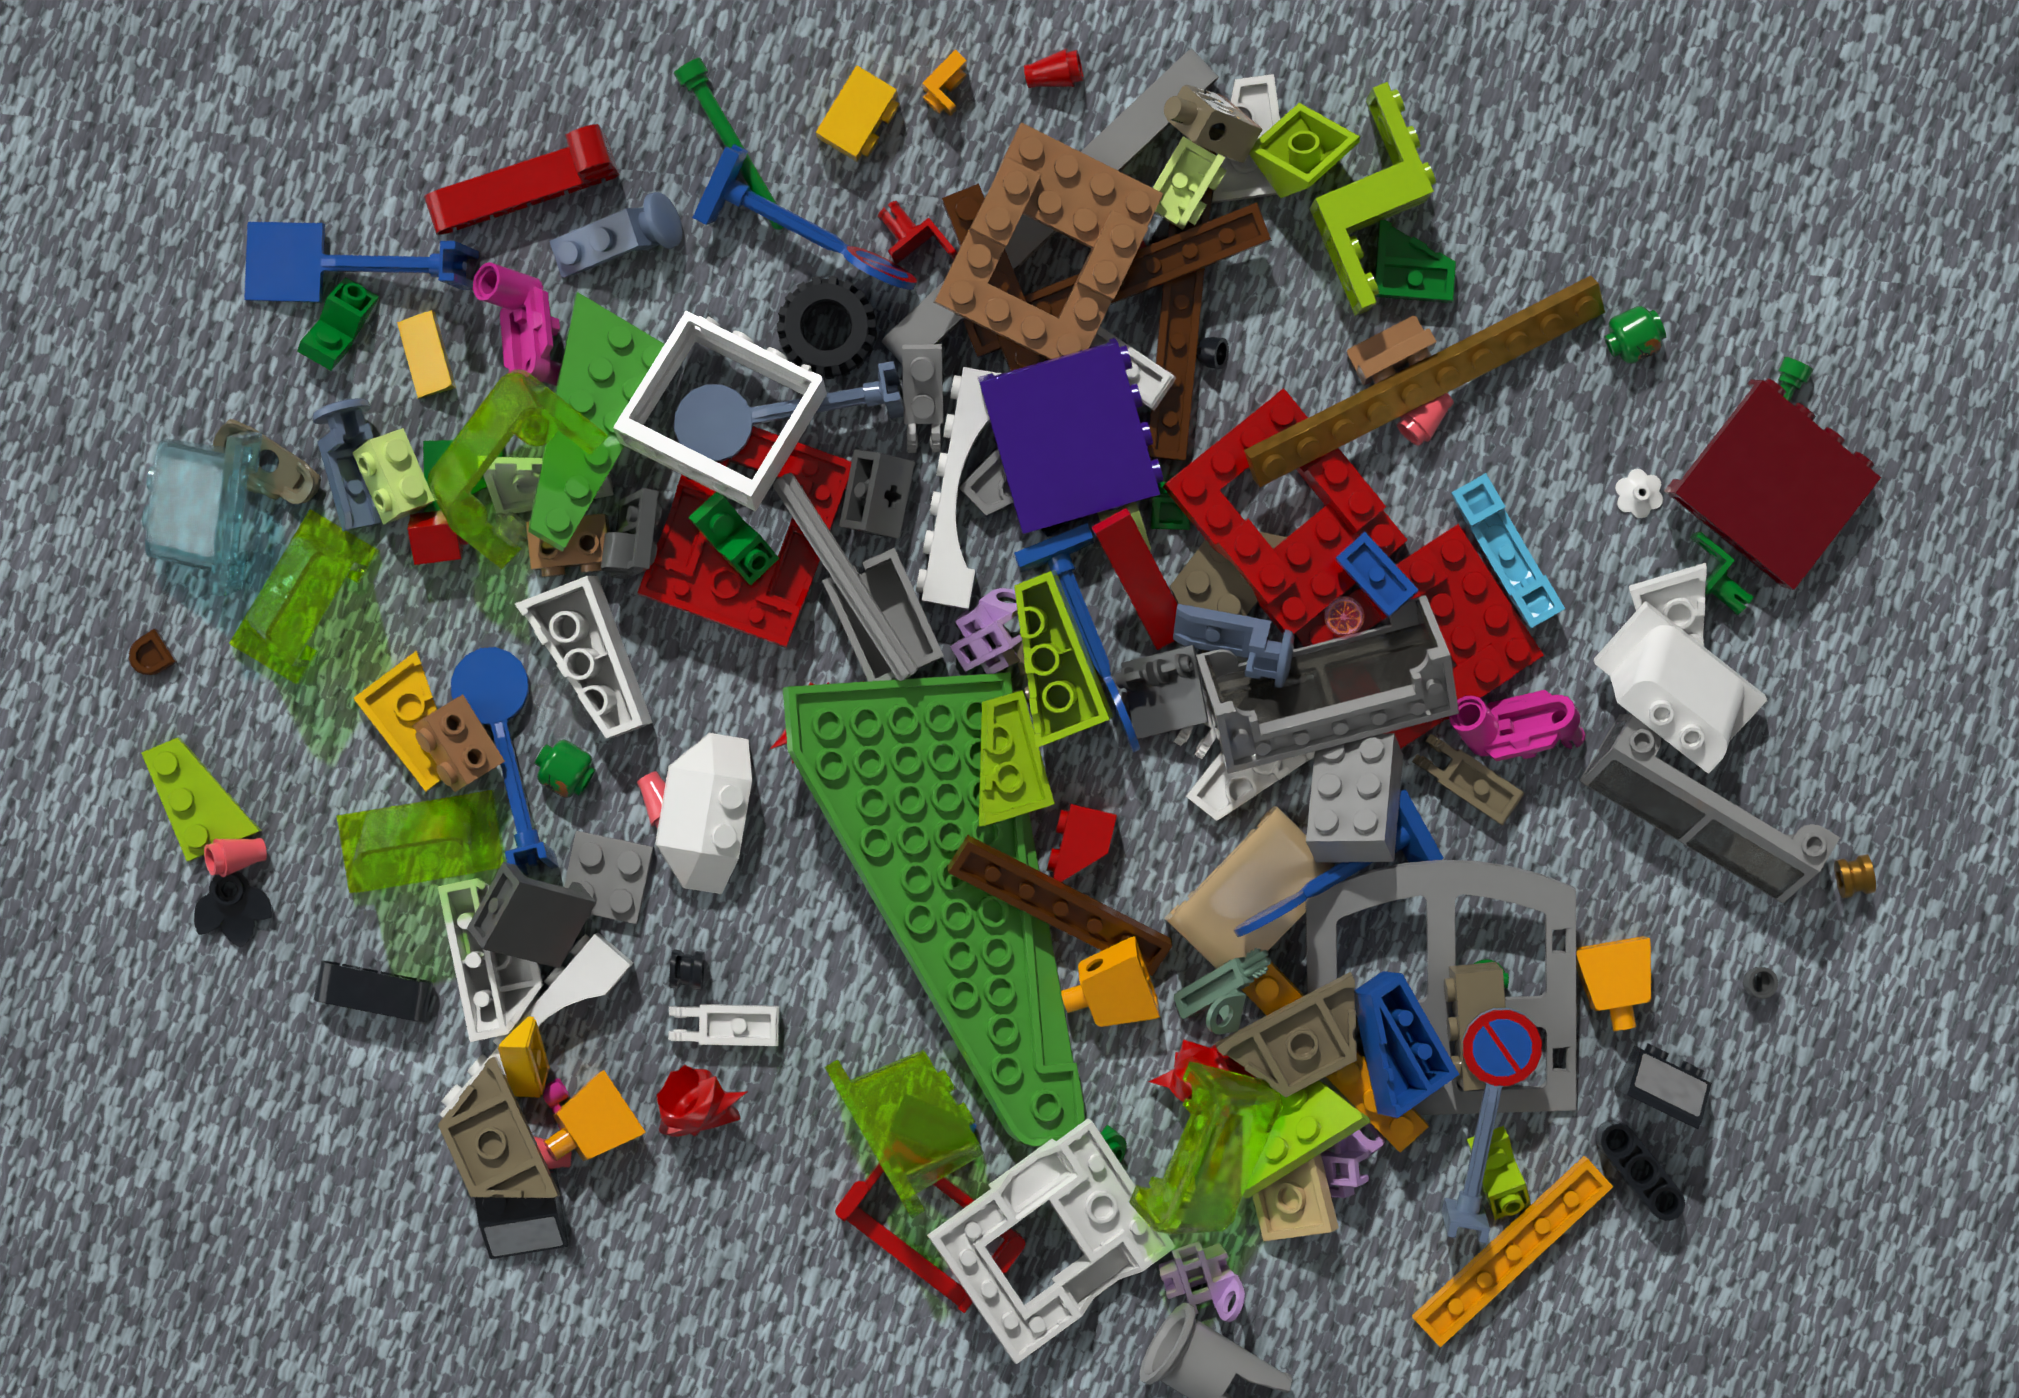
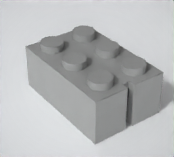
M895 548L862 562L866 572L860 575L857 568L853 566L917 665V668H922L943 658L944 655ZM832 577L822 580L868 682L897 679Z
M1394 733L1379 734L1315 751L1306 843L1315 862H1394L1403 753Z

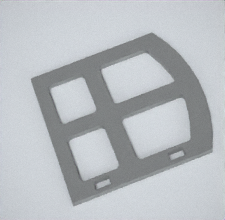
M1432 860L1402 863L1359 873L1346 878L1320 895L1307 898L1305 901L1307 994L1337 979L1336 924L1340 918L1395 900L1415 896L1426 898L1427 995L1423 999L1418 1000L1449 1057L1455 1056V1042L1449 1041L1446 1020L1447 1017H1453L1452 1002H1446L1444 979L1450 978L1449 966H1456V898L1462 894L1487 897L1543 912L1545 914V991L1540 996L1505 997L1506 1008L1524 1013L1536 1027L1545 1029L1546 1079L1540 1086L1503 1087L1497 1113L1577 1110L1575 887L1543 874L1508 865L1465 860ZM1565 929V951H1552V930ZM1356 1015V1028H1355V1033H1360V1029H1359V1025H1358V1020H1357V1015ZM1566 1047V1069L1553 1068V1049ZM1327 1077L1320 1079L1331 1090L1338 1093L1355 1107ZM1451 1080L1413 1108L1420 1115L1476 1114L1480 1112L1484 1089L1464 1091L1457 1086V1080Z

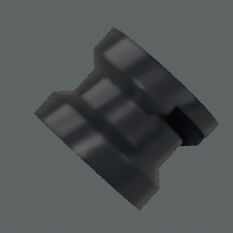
M673 949L670 962L669 987L678 989L681 985H687L693 990H702L705 952L696 951L693 954H684L682 950ZM678 960H681L680 979L677 978Z

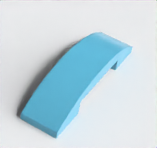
M1485 473L1453 491L1451 494L1468 528L1503 589L1529 628L1532 629L1565 610L1547 576H1543L1506 513V506L1487 474Z

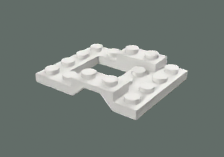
M1086 1119L1059 1140L1050 1139L988 1184L990 1190L927 1235L1015 1364L1021 1362L1082 1317L1092 1300L1119 1279L1143 1272L1176 1248L1090 1119ZM1049 1201L1084 1255L1052 1278L1053 1285L1024 1305L985 1246L1042 1204Z

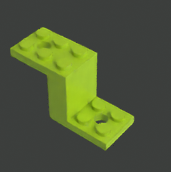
M1388 82L1373 87L1366 98V103L1393 166L1315 198L1309 208L1354 316L1369 311L1376 304L1375 295L1379 294V290L1372 273L1365 274L1360 264V259L1364 255L1358 239L1355 235L1349 237L1348 234L1425 203L1434 192L1432 185L1436 184V179L1429 163L1425 162L1422 164L1416 149L1420 148L1421 145L1412 125L1406 127L1401 112L1405 111L1402 97L1397 89L1391 91Z

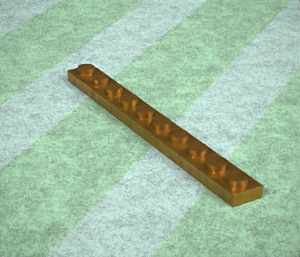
M1590 275L1244 450L1254 481L1259 487H1262L1604 314L1605 309L1599 283Z

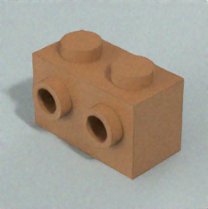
M608 515L583 516L563 552L529 533V522H526L531 569L535 571L541 570L542 577L565 575L566 567L580 566L581 573L602 571L601 561L605 533L610 532Z
M463 694L412 725L416 730L415 735L418 744L425 752L431 754L438 765L437 773L440 779L447 786H451L454 792L505 762Z

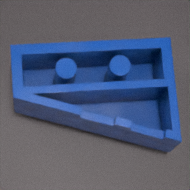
M1382 971L1354 990L1355 1011L1378 1114L1399 1118L1460 1075L1402 973Z

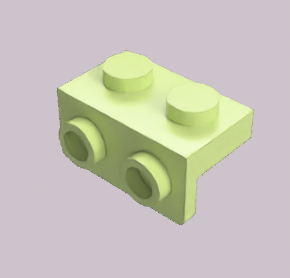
M1183 136L1153 186L1154 189L1164 193L1154 214L1182 230L1188 222L1195 225L1207 204L1201 201L1206 190L1209 187L1215 191L1227 170L1221 167L1225 157L1220 154L1216 156Z

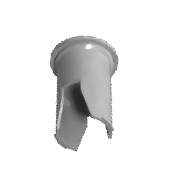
M1189 1303L1179 1305L1165 1319L1146 1351L1139 1373L1140 1381L1151 1385L1154 1382L1161 1381L1187 1398H1232L1226 1392V1389L1235 1374L1248 1382L1286 1393L1290 1392L1292 1377L1289 1373L1281 1372L1195 1319V1308Z

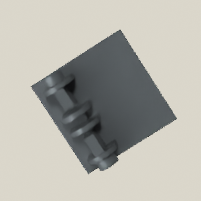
M1194 645L1121 663V672L1116 673L1115 680L1118 688L1126 689L1133 729L1137 739L1209 722Z

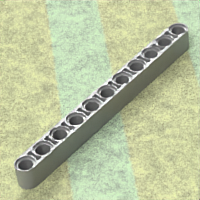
M1191 48L1081 152L1116 170L1122 171L1148 147L1147 143L1150 145L1171 125L1164 115V106L1170 97L1177 96L1181 88L1186 84L1208 90L1218 80L1219 76ZM1022 214L1008 245L1005 247L1014 272L1034 254V250L1035 252L1039 250L1057 231ZM943 282L881 341L901 364L902 345L939 344L948 335V331L952 332L965 319L934 303Z

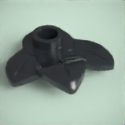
M237 871L226 877H221L218 874L210 882L209 893L196 904L194 911L195 928L197 933L202 935L220 927L228 940L237 947H243L253 935L255 920H265L272 917V905L267 894L261 889L249 886L247 878L241 872ZM228 881L233 882L237 887L236 894L232 897L227 896L223 890L225 883Z

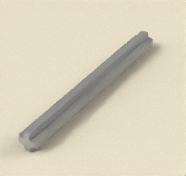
M787 473L778 478L773 483V487L896 678L899 681L907 679L918 670L917 665L792 473Z

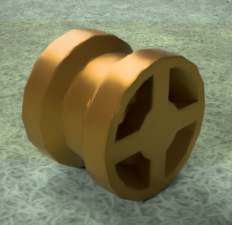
M1868 854L1860 855L1856 860L1849 862L1845 859L1835 860L1834 871L1838 890L1842 898L1852 897L1855 892L1863 891L1865 894L1875 893L1876 877Z

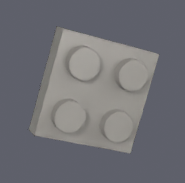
M576 831L564 887L569 888L572 882L582 884L596 902L591 915L638 924L654 847Z

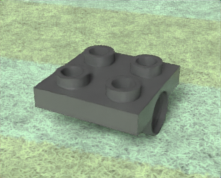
M642 488L619 500L616 532L605 533L601 570L611 573L610 577L628 579L648 570L650 565L654 563L657 553V544L653 541L654 526L658 525L662 510L661 503L657 502V490Z

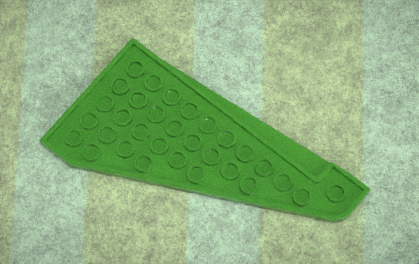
M1011 673L784 687L783 699L788 753L1004 1129L1014 1140L1028 1146H1042L1050 1139L1059 1140L1084 1122L1085 1114L1077 1063L1073 1062L1049 924L948 873V865L967 835L1039 871L1029 812L979 827L982 702L1012 693Z

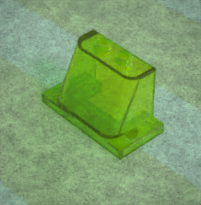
M309 509L229 644L293 683L299 684L318 653L317 649L307 644L346 578L348 577L354 582L360 583L379 549L349 531H342V527L314 510Z
M494 790L336 816L349 893H360L498 869L505 862Z
M924 1049L851 1080L838 1059L824 1067L911 1218L925 1211L917 1196L918 1192L984 1154L970 1128V1125L975 1123L974 1118L964 1102L958 1105L955 1103L950 1092L956 1088L945 1069L939 1072L936 1071Z

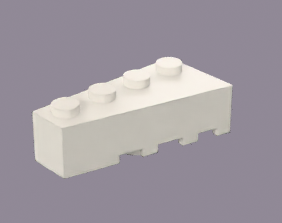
M585 576L515 603L521 614L527 618L535 630L534 633L542 645L546 646L557 662V667L563 676L569 680L576 690L578 698L605 738L618 737L653 723L598 576Z

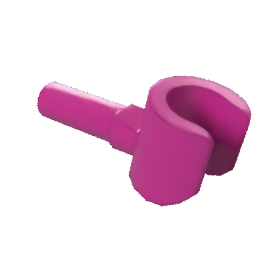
M559 1078L547 1084L543 1092L544 1101L552 1108L555 1114L562 1107L560 1102L570 1097L569 1092Z

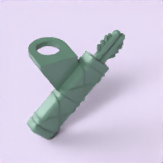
M1254 948V951L1251 950L1250 953L1246 954V958L1239 957L1229 960L1211 973H1207V975L1202 976V978H1199L1194 983L1177 991L1174 994V1001L1181 1018L1196 1017L1209 1008L1206 1025L1211 1032L1215 1034L1237 1032L1246 994L1242 993L1241 989L1254 982V977L1258 979L1259 976L1266 974L1267 966L1271 964V959L1268 958V951ZM1219 1012L1224 1021L1217 1025L1216 1017Z

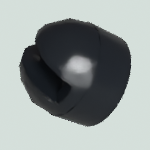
M1207 337L1198 343L1197 346L1202 347L1201 354H1196V358L1203 366L1213 369H1222L1225 366L1229 353L1228 342L1225 338Z

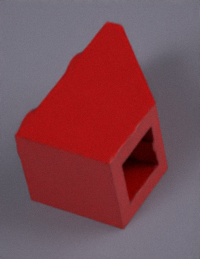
M1071 803L1068 811L1061 810L1056 833L1063 834L1060 848L1051 849L1046 871L1054 872L1053 878L1062 882L1108 854L1117 815Z

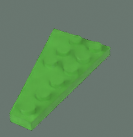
M579 292L574 297L573 311L567 332L566 346L559 372L549 422V431L544 447L542 466L528 528L529 533L562 552L624 448V445L619 443L613 427L665 345Z

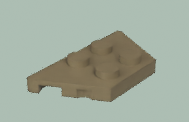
M1260 532L1272 548L1287 538L1285 536ZM1206 539L1169 586L1178 604L1246 616L1258 601L1252 587L1232 562L1215 551ZM1201 650L1202 653L1210 652L1207 650Z
M1349 972L1215 1043L1217 1050L1222 1055H1227L1244 1066L1245 1070L1256 1078H1261L1269 1083L1271 1088L1285 1097L1357 1061L1354 976Z
M492 1057L488 1059L484 1064L483 1070L472 1084L467 1086L455 1106L449 1109L438 1124L470 1196L506 1198H557L561 1196L498 1058Z

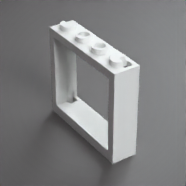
M685 311L613 428L620 444L756 511L826 397L827 392L822 376L812 372L811 366L803 364L799 367L789 362L787 357L780 351L771 347L765 350L755 345L753 340L742 332L733 331V333H730L720 328V325L709 316L705 319ZM695 342L804 395L752 480L644 426Z

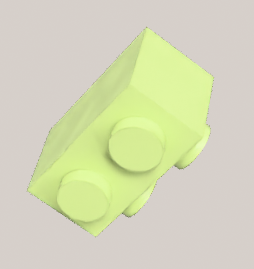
M404 428L370 439L352 452L383 525L407 517L410 514H415L435 501Z

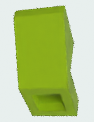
M1504 1125L1493 1129L1482 1181V1187L1495 1220L1515 1215L1531 1205L1526 1183L1515 1161L1510 1139ZM1474 1136L1467 1139L1470 1153L1472 1151Z

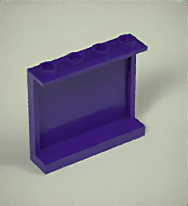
M1115 338L1109 339L1110 343L996 376L991 373L978 377L1023 534L1160 495L1157 484L1164 482L1158 459L1151 461L1147 446L1154 444L1147 421L1140 423L1136 409L1143 406L1137 383L1129 384L1126 370L1133 368L1127 346L1119 347Z

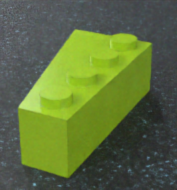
M1056 570L1014 585L1020 634L1024 650L1025 672L1028 680L1030 710L1035 733V748L1113 718Z

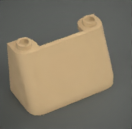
M1273 806L1260 819L1261 822L1257 825L1258 828L1256 830L1252 829L1247 834L1248 836L1187 896L1189 898L1187 901L1184 900L1180 905L1177 904L1164 918L1216 969L1234 958H1246V954L1250 953L1251 950L1254 951V948H1259L1261 951H1269L1306 912L1305 901L1288 913L1246 935L1237 937L1234 929L1259 912L1298 893L1309 881L1336 866L1333 862H1315L1306 843V835L1277 806Z

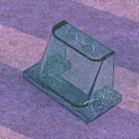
M244 431L227 436L226 447L164 439L160 441L157 447L154 466H151L148 470L146 485L147 489L151 490L150 505L145 506L142 516V527L147 529L145 540L146 556L210 571V595L224 597L244 588L248 549L240 548L248 475L258 472L262 433Z

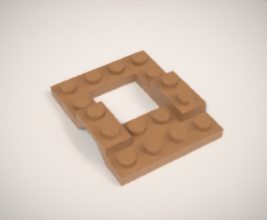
M1021 122L934 303L1048 360L1089 349L1148 230V225L1164 193ZM1022 214L1091 248L1059 318L988 284Z

